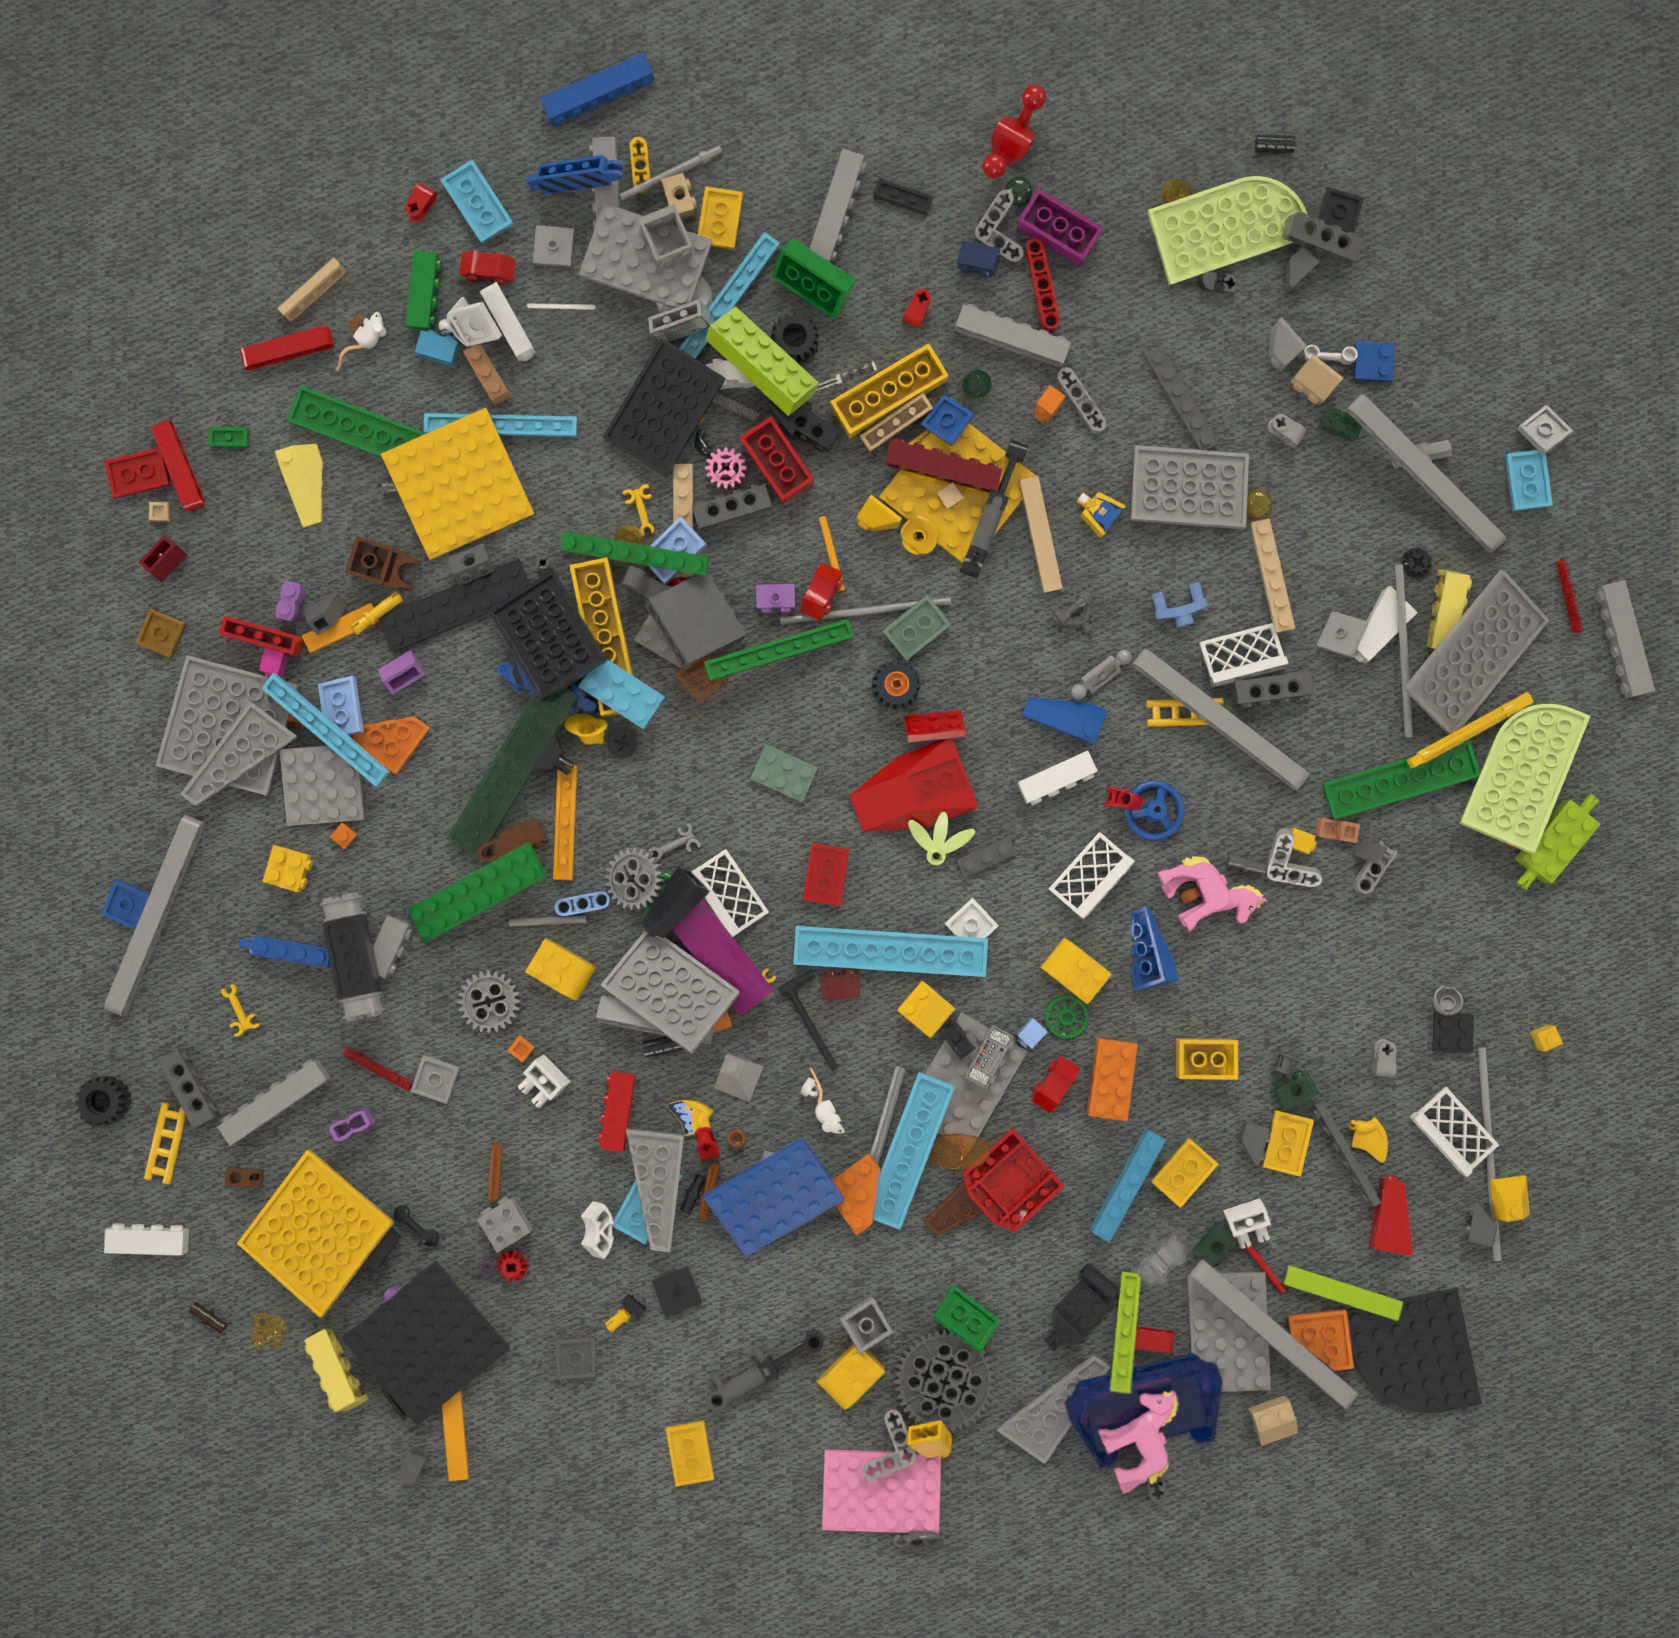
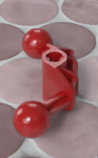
M1030 85L1024 90L1022 94L1024 107L1019 118H1002L998 122L991 136L992 154L986 156L982 163L983 173L988 178H1000L1005 173L1008 165L1021 159L1028 152L1035 138L1033 129L1028 123L1034 110H1039L1046 102V92L1041 86Z

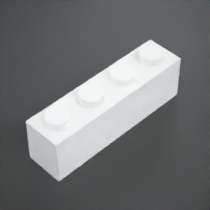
M1085 751L1016 784L1025 803L1030 802L1031 805L1041 802V797L1047 794L1050 798L1060 793L1058 789L1062 787L1069 789L1076 786V781L1082 778L1084 782L1093 778V773L1097 772V769L1089 751Z
M116 1223L112 1227L105 1229L104 1253L184 1255L188 1252L189 1229H183L182 1225H172L171 1228H163V1225H151V1228H146L144 1224H133L132 1227H125L123 1223Z

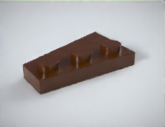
M963 1180L923 1222L938 1236L958 1226V1224L976 1217V1215L983 1211L968 1195Z

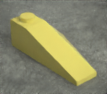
M293 445L275 451L281 472L303 528L322 522L323 461L318 445Z

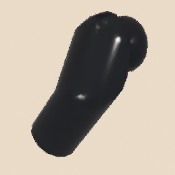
M697 429L694 443L696 450L702 456H711L713 448L705 442L706 431Z

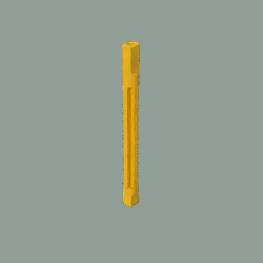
M1525 692L1418 751L1416 755L1407 759V762L1411 768L1419 764H1425L1530 706L1534 701L1530 694Z

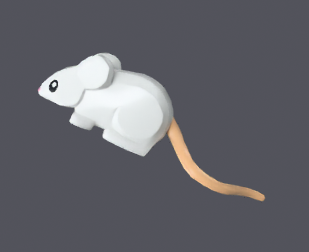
M375 312L370 320L366 318L363 322L364 326H360L353 337L359 345L348 346L341 352L337 371L341 366L343 355L348 350L372 348L377 344L379 336H385L386 330L383 326L382 317L378 312Z
M810 1068L819 1089L815 1115L822 1123L823 1131L836 1134L845 1133L844 1128L839 1123L841 1119L838 1114H835L836 1110L831 1101H822V1087L813 1069Z

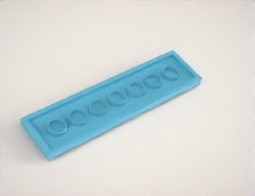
M918 1072L880 1172L874 1220L896 1229H901L955 1085Z

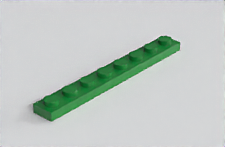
M563 531L561 551L601 558L607 557L612 560L708 576L710 556Z
M846 619L705 661L703 665L709 682L853 639L854 634L849 620Z

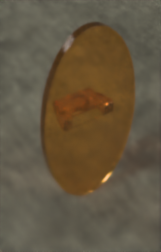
M948 1134L934 1140L928 1159L932 1163L944 1168L967 1169L985 1162L990 1156L991 1149L984 1140L976 1136Z

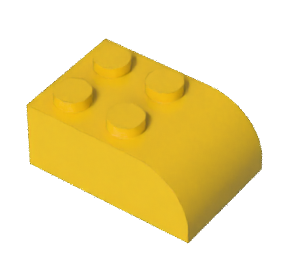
M545 938L525 972L561 994L578 1001L597 967L551 939Z
M1066 938L1061 940L1040 967L1086 1004H1089L1112 975Z
M1176 1038V1077L1179 1079L1238 1080V1040Z
M853 1343L816 1382L845 1410L853 1405L885 1373V1367L868 1349L859 1353Z

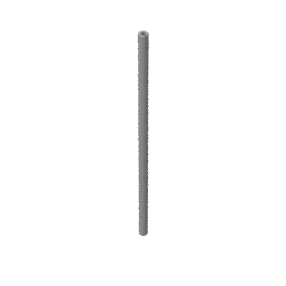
M1486 1047L1478 1048L1483 1126L1492 1136ZM1484 1138L1485 1149H1487L1492 1143ZM1492 1151L1486 1157L1490 1216L1497 1225L1493 1246V1260L1501 1261L1499 1220L1493 1218L1490 1179H1496L1494 1152Z

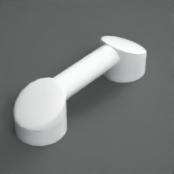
M1308 345L1303 352L1306 361L1314 354L1320 360L1340 361L1344 365L1353 363L1358 356L1357 350L1354 347H1346L1342 353L1320 352L1317 346Z

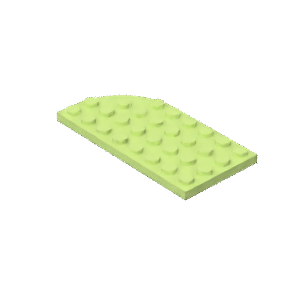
M1262 176L1237 179L1147 210L1169 285L1293 243L1282 239L1288 217L1297 212L1307 214L1299 197L1288 186L1275 179ZM1304 226V231L1306 234H1308L1309 230L1306 226Z
M1558 704L1530 706L1511 716L1501 726L1494 738L1459 824L1534 854L1590 716Z

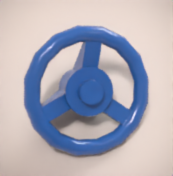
M1150 780L1140 783L1131 792L1139 794L1143 790L1157 788L1155 798L1147 801L1143 809L1137 811L1124 809V815L1127 825L1134 834L1145 840L1159 841L1169 838L1178 831L1184 820L1185 807L1181 795L1173 786L1164 781ZM1165 791L1170 793L1177 806V815L1173 824L1166 815ZM1145 817L1151 822L1159 821L1166 830L1159 833L1146 832L1138 827L1134 818Z

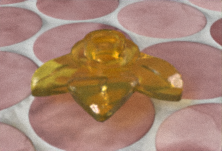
M266 1312L257 1314L253 1319L254 1330L251 1333V1340L254 1346L259 1349L267 1341L279 1347L283 1340L281 1331L287 1327L285 1320L279 1316H271ZM265 1319L266 1325H262L260 1320Z

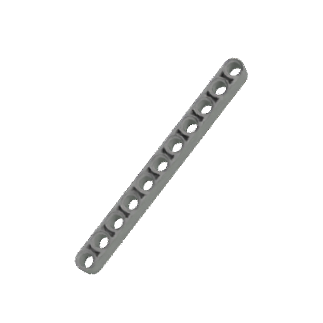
M1360 394L1347 408L1348 413L1485 550L1493 553L1506 540L1505 535L1366 396Z
M1143 649L1132 664L1139 672L1289 787L1298 791L1309 776L1305 769L1151 651Z
M184 815L181 819L107 996L104 1009L120 1016H125L128 1012L204 829L205 823L188 815Z
M1201 1259L1189 1274L1346 1410L1349 1408L1359 1394L1214 1268Z

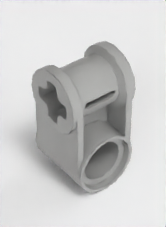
M1284 414L1276 415L1267 425L1268 431L1293 448L1298 446L1307 431L1304 426L1296 423Z
M1386 1039L1378 1040L1374 1046V1076L1395 1077L1396 1046ZM1386 1046L1389 1047L1388 1050H1385V1052L1382 1051V1048H1385Z

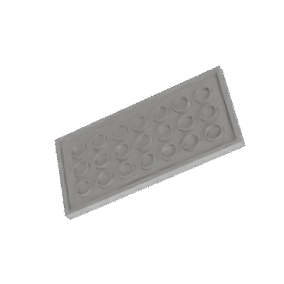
M1500 570L1403 689L1449 735L1464 726L1548 623L1549 619L1505 571Z

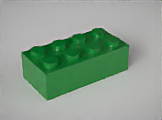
M794 238L781 250L771 275L773 279L833 319L845 307L856 282V279Z

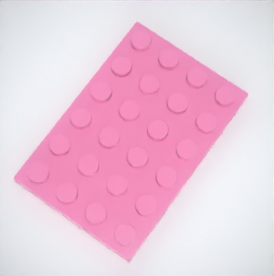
M825 1450L822 1530L910 1533L919 1530L939 1534L941 1456L926 1458L920 1453L915 1452L916 1460L912 1465L870 1481L864 1478L862 1474L863 1466L892 1452ZM904 1452L902 1460L910 1462V1458L913 1456L912 1453ZM887 1458L884 1460L883 1465L885 1469L891 1470L894 1468L895 1462L892 1458ZM880 1461L876 1462L878 1467L872 1468L871 1465L868 1466V1470L865 1471L866 1475L874 1477V1472L880 1470V1474L884 1473L880 1466Z

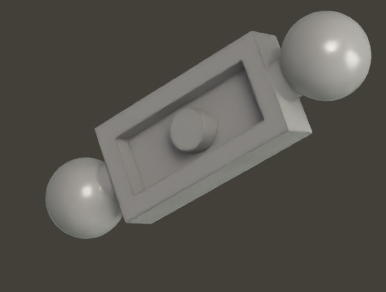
M1121 650L1117 653L1116 659L1111 655L1081 678L1084 684L1073 686L1071 690L1073 698L1083 699L1086 696L1087 690L1092 694L1122 671L1119 666L1130 663L1132 659L1131 653L1128 650Z

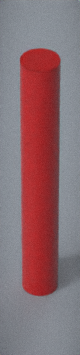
M1252 1244L1249 1247L1245 1245L1246 1251L1261 1270L1265 1272V1275L1280 1294L1283 1293L1286 1288Z

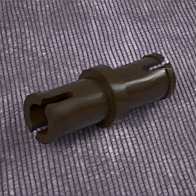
M195 1302L188 1311L200 1319L203 1325L210 1326L219 1334L228 1325L227 1322L214 1315V1311L207 1310L198 1302Z

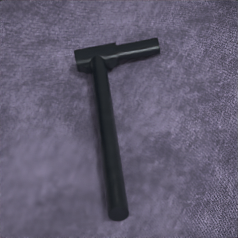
M810 970L796 979L793 978L779 986L778 990L782 997H790L833 1072L838 1069V1066L796 994L801 984L815 977L813 971Z

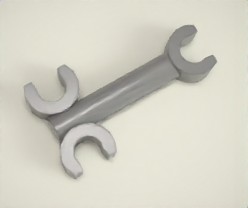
M687 823L689 829L686 833L682 832L680 827L678 828L679 834L683 837L660 848L652 847L649 849V852H658L657 861L662 858L663 854L686 844V849L689 852H692L690 844L693 842L697 844L698 848L701 847L700 842L695 839L692 833V825L690 823Z

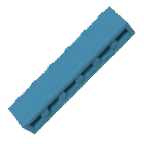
M1145 1128L1090 1227L1092 1233L1108 1242L1111 1241L1166 1141L1163 1137Z

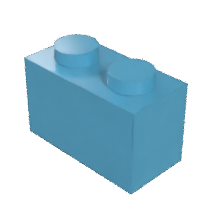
M421 330L415 353L420 358L455 367L461 345L457 338L446 335V337H443L433 330H428L427 332Z

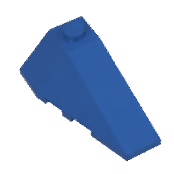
M1029 698L1022 716L1089 745H1094L1102 728L1107 710L1085 702Z
M1146 906L1131 912V936L1134 937V948H1131V955H1134V966H1131V976L1135 991L1161 987L1179 981L1175 962L1149 907Z

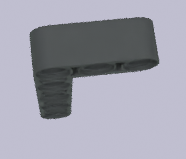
M634 566L629 567L622 583L627 591L645 599H649L671 588V586L649 578L645 571Z

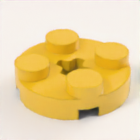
M917 515L910 518L901 528L903 546L912 554H927L938 543L940 531L933 521L926 517ZM916 531L922 532L924 539H917Z

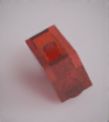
M855 970L843 971V975H836L835 972H825L824 976L820 977L822 1000L861 997L859 973H855Z

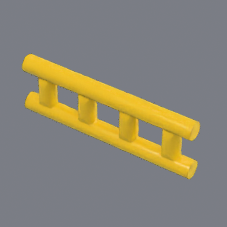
M1212 698L1220 705H1223V698ZM1176 699L1146 700V708L1153 709V719H1147V727L1208 724L1192 711L1191 718H1180L1179 707L1185 706ZM1160 707H1172V718L1161 719Z
M162 1102L144 1179L152 1180L154 1174L163 1176L164 1184H171L186 1114L182 1107H180L179 1112L168 1110L169 1103ZM166 1117L177 1120L175 1131L164 1129ZM162 1136L173 1139L170 1150L159 1148ZM157 1155L168 1157L166 1169L155 1167Z

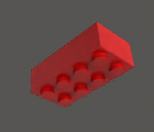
M772 416L739 437L740 443L782 505L814 485V478Z

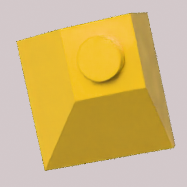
M870 495L857 515V521H859L857 524L865 531L867 529L870 531L896 529L900 527L902 518L873 495Z
M1526 1175L1490 1179L1494 1219L1507 1222L1522 1220L1530 1215Z

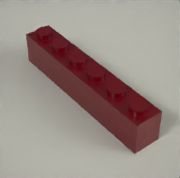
M899 438L890 440L884 466L949 483L953 482L956 485L990 493L991 490L997 491L1002 469L998 468L999 465L982 464L980 460L975 458L967 460L961 458L962 456L956 453L948 455L937 448L929 450L924 448V445L918 443L910 445L905 440Z

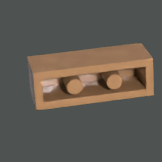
M481 344L473 345L463 351L495 406L512 397Z

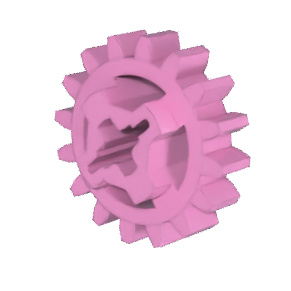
M727 447L724 448V452L717 449L718 454L711 453L712 460H706L710 465L705 467V470L709 471L706 474L707 478H712L711 484L717 483L718 489L722 485H724L725 490L728 489L729 485L734 489V483L740 485V478L746 477L742 473L747 471V467L742 466L746 463L745 459L740 460L741 453L735 455V449H732L731 452H728ZM738 463L739 470L736 474V472L734 471V467ZM714 464L718 466L715 474L713 472ZM723 466H725V467H728V466H729L730 471H726V470L723 471V468H722V467H723ZM730 478L731 480L724 481L722 479Z

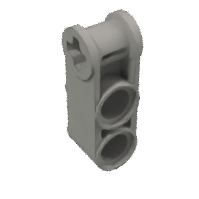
M1379 841V842L1377 843V844H1379V845L1385 846V845H1383L1384 842H1382V841ZM1387 847L1379 864L1367 860L1353 882L1354 890L1359 894L1371 893L1389 864L1396 857L1398 851ZM1372 864H1375L1378 868L1376 874H1373L1370 870ZM1362 880L1367 882L1365 890H1362L1360 887Z

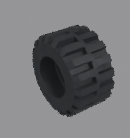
M793 312L792 316H789V313H787L785 318H778V323L775 322L773 325L771 339L801 365V362L807 363L810 357L813 358L815 356V352L818 350L819 333L815 322L812 323V319L809 316L805 318V314L801 313L798 316L797 312ZM797 330L805 334L806 341L800 347H790L784 342L785 335L790 331Z
M101 1076L84 1082L85 1085H81L79 1087L80 1092H77L75 1095L78 1100L74 1101V1105H78V1109H75L76 1112L81 1113L80 1119H87L85 1123L93 1124V1126H105L122 1119L124 1113H127L129 1110L127 1106L131 1105V1101L128 1100L131 1094L126 1092L129 1089L127 1085L122 1086L123 1081L121 1079L116 1080L117 1077ZM99 1090L105 1091L110 1097V1107L106 1112L101 1111L95 1103V1097Z

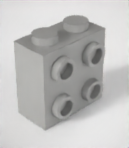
M507 1196L497 1202L498 1206L493 1209L490 1206L480 1212L482 1216L477 1219L496 1252L501 1251L533 1230L514 1196L509 1199Z

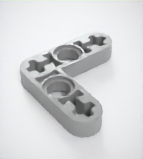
M1002 190L997 194L977 225L975 235L981 242L991 247H995L994 241L996 238H1003L1005 244L1002 248H999L1001 255L1009 261L1017 263L1023 259V249L996 230L1014 202L1013 194L1009 190ZM1008 194L1010 202H1005L1003 204L1002 208H1004L1005 210L1004 212H1002V210L996 207L995 204L998 203V205L1000 206V204L1002 203V199L1000 197L1002 195L1006 196ZM993 210L1000 213L997 221H991L989 218V214ZM985 220H987L990 224L995 225L993 229L990 226L987 229V232L989 233L988 236L984 235L983 237H980L981 233L979 232V230L985 229V227L987 226V224L984 223ZM1008 243L1012 244L1009 246L1012 250L1019 249V257L1011 258L1012 254L1008 250L1006 254L1003 253L1007 249Z
M1280 829L1276 833L1267 862L1266 873L1268 878L1273 881L1307 887L1319 886L1322 882L1320 870L1288 863L1294 844V835L1289 829ZM1288 836V838L1285 839V846L1282 845V838ZM1282 851L1285 853V856L1277 858L1275 853ZM1291 871H1298L1299 875L1297 877H1290L1289 873Z
M889 1410L884 1416L895 1452L866 1463L863 1466L862 1474L867 1480H876L908 1467L916 1460V1453L912 1448L906 1447L907 1452L913 1455L910 1458V1462L902 1460V1456H904L903 1449L898 1451L897 1447L907 1444L908 1432L902 1416L897 1410ZM890 1413L898 1415V1419H896L897 1426L902 1424L903 1428L891 1432L890 1428H894V1425L887 1420L890 1417ZM901 1431L905 1434L906 1439L903 1443L895 1441L894 1437L897 1432ZM887 1458H892L895 1462V1466L891 1470L885 1469L883 1465L884 1460ZM880 1461V1466L884 1473L880 1474V1470L874 1472V1477L866 1475L867 1467L870 1465L872 1468L878 1467L876 1462Z

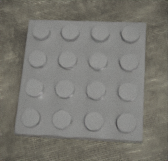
M329 746L279 750L287 826L365 820L361 773Z

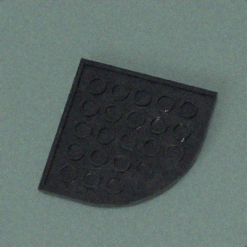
M1456 1287L1396 1299L1403 1302L1398 1321L1358 1308L1346 1309L1351 1350L1355 1364L1368 1385L1385 1400L1403 1409L1421 1413L1444 1412L1482 1404L1461 1301Z

